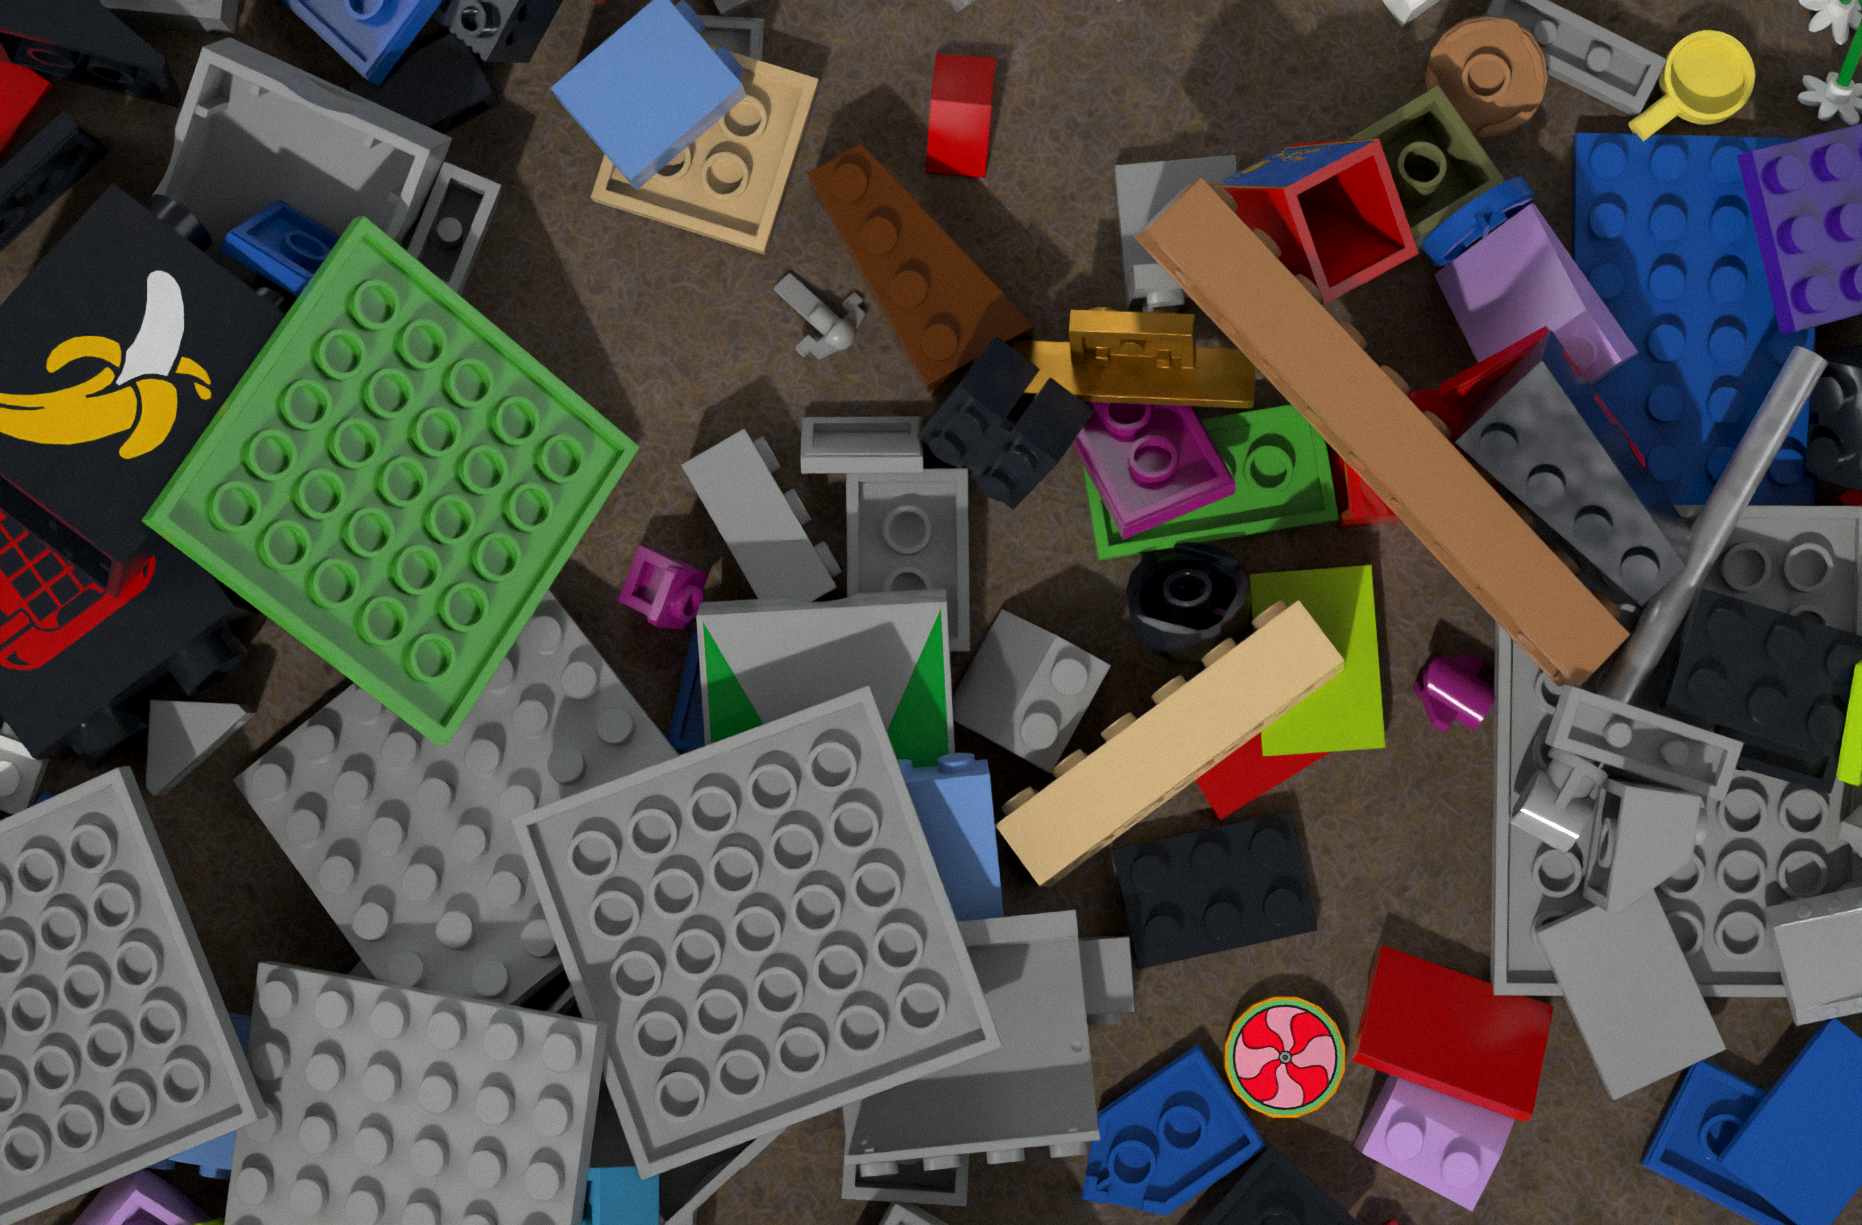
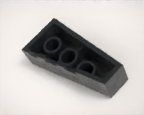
M1551 330L1466 411L1455 443L1642 606L1686 568L1693 533L1649 470L1644 471L1629 449V440L1617 424L1612 425L1594 399L1596 393L1583 374H1577L1563 354V345Z

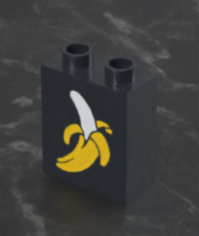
M112 183L0 305V512L117 599L167 541L141 520L295 303L297 297L255 271L243 283L206 255V250L212 244L209 233L189 210L165 195L154 194L143 206Z

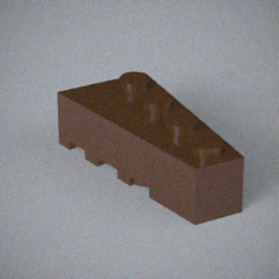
M862 144L855 146L808 173L813 192L927 394L964 374L995 336L1012 347L1015 341H1023L1033 335L1034 325Z

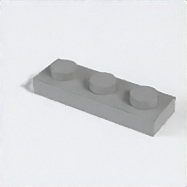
M1492 0L1486 14L1512 18L1532 32L1544 51L1548 75L1633 117H1637L1641 113L1667 61L1666 58L1548 0Z
M1564 684L1544 744L1724 802L1744 743Z

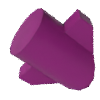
M1473 654L1447 658L1438 656L1415 680L1413 690L1416 696L1422 699L1430 722L1434 727L1445 733L1455 719L1468 728L1475 730L1482 722L1495 700L1494 686L1477 677L1484 663L1483 660Z

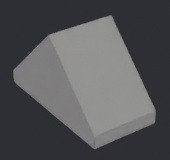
M150 700L146 788L153 796L167 795L250 720L256 712L248 704Z

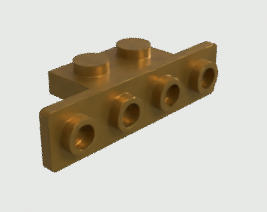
M1096 307L1090 310H1071L1069 321L1070 342L1018 340L1012 346L1014 350L1040 369L1019 399L1033 400L1044 383L1051 377L1082 402L1251 408L1254 405L1256 366L1240 349L1196 347L1195 314H1179L1166 309L1155 310L1150 313L1119 312L1107 307Z

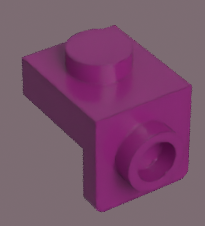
M639 545L618 602L647 615V621L657 627L688 630L691 620L697 614L700 602H703V588L709 574L656 548Z

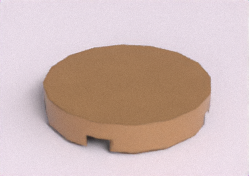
M1485 14L1465 18L1443 33L1430 53L1425 80L1427 91L1438 85L1474 136L1488 138L1508 134L1529 121L1543 100L1548 72L1544 51L1531 31L1512 18Z

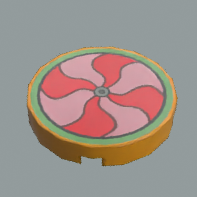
M1269 996L1250 1004L1233 1021L1223 1043V1068L1232 1090L1250 1108L1272 1118H1298L1318 1110L1336 1093L1345 1072V1044L1337 1024L1319 1006L1297 996Z

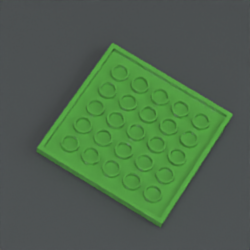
M363 215L354 218L141 521L436 745H448L640 446Z

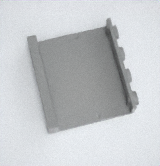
M1076 910L958 922L1003 1047L844 1105L843 1114L847 1156H844L845 1166L860 1165L861 1177L898 1174V1161L923 1158L924 1171L962 1167L961 1154L986 1152L987 1164L1025 1161L1024 1148L1049 1146L1051 1158L1088 1154L1087 1142L1099 1141L1100 1133L1096 1111Z

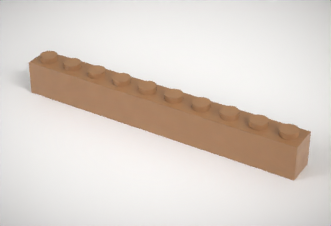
M1202 177L1186 185L1134 238L1557 686L1567 684L1579 688L1630 636V633L1617 621L1621 616L1619 609L1601 592L1597 590L1590 592L1575 576L1579 572L1576 563L1563 550L1553 545L1549 548L1533 531L1537 527L1533 517L1516 502L1509 501L1507 503L1491 486L1495 482L1493 475L1471 456L1464 458L1449 442L1453 437L1452 432L1439 417L1427 410L1422 413L1406 396L1410 392V388L1397 372L1386 365L1380 368L1364 351L1367 347L1366 340L1355 327L1345 320L1337 322L1321 305L1324 302V296L1315 284L1301 274L1294 276L1280 262L1278 258L1281 256V251L1277 244L1258 228L1250 230L1235 214L1238 205L1222 186L1216 182L1207 184Z

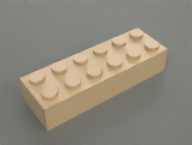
M1282 600L1273 604L1251 622L1255 633L1238 645H1236L1232 638H1229L1216 646L1201 659L1206 669L1193 679L1186 682L1181 675L1175 677L1151 696L1156 706L1139 719L1133 716L1131 712L1122 716L1101 733L1106 741L1105 744L1089 756L1086 752L1083 753L1081 749L1077 750L1051 770L1056 778L1054 782L1040 792L1037 789L1033 790L1030 786L1015 795L1001 807L1006 817L995 826L1039 886L1052 887L1344 671L1345 660L1299 600L1288 608Z

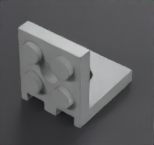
M1235 155L1115 165L1114 174L1127 311H1137L1143 308V312L1146 313L1160 309L1179 313V307L1197 305L1139 244L1134 236L1186 185L1201 177L1207 184L1211 182L1218 183L1237 173Z

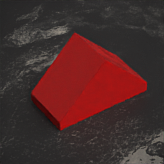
M936 53L930 102L925 173L985 178L995 58Z

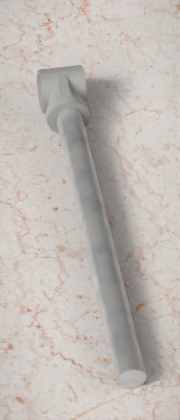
M1794 346L1690 529L1693 536L1686 568L1651 598L1599 689L1598 695L1634 706L1688 611L1696 587L1701 588L1825 370L1828 362L1821 356L1803 347ZM1552 746L1547 755L1552 759L1546 772L1539 769L1530 778L1513 807L1509 823L1564 854L1576 842L1591 816L1595 805V800L1589 797L1596 784L1603 786L1609 775L1598 768L1601 762Z

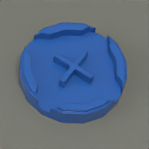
M1522 176L1507 180L1478 196L1452 214L1433 230L1424 240L1421 247L1434 265L1441 267L1450 264L1472 247L1470 243L1479 237L1484 239L1492 231L1531 204L1535 194Z

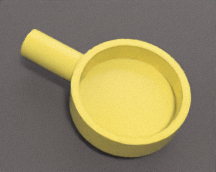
M1703 30L1686 36L1665 57L1667 61L1659 75V85L1663 97L1628 123L1629 128L1633 134H1638L1644 142L1676 116L1700 125L1715 124L1728 119L1743 107L1754 88L1755 68L1749 52L1741 42L1724 32Z

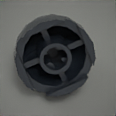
M1185 542L1174 545L1175 553L1156 559L1155 551L1144 557L1130 574L1126 596L1136 636L1155 655L1172 663L1193 665L1203 663L1201 659L1225 640L1232 638L1236 642L1246 628L1251 597L1247 574L1245 576L1241 572L1239 561L1230 552L1212 544Z

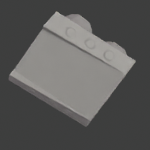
M1862 880L1842 884L1836 892L1810 898L1798 896L1784 900L1781 904L1765 907V919L1792 1018L1796 1026L1862 1012Z

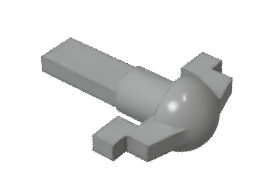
M791 273L787 274L774 286V291L823 335L818 342L810 335H807L796 345L795 350L800 355L805 357L811 352L820 360L836 351L845 350L852 345L856 332L866 316V313L859 308L863 299L855 292L842 303V308L848 314L843 319H840Z

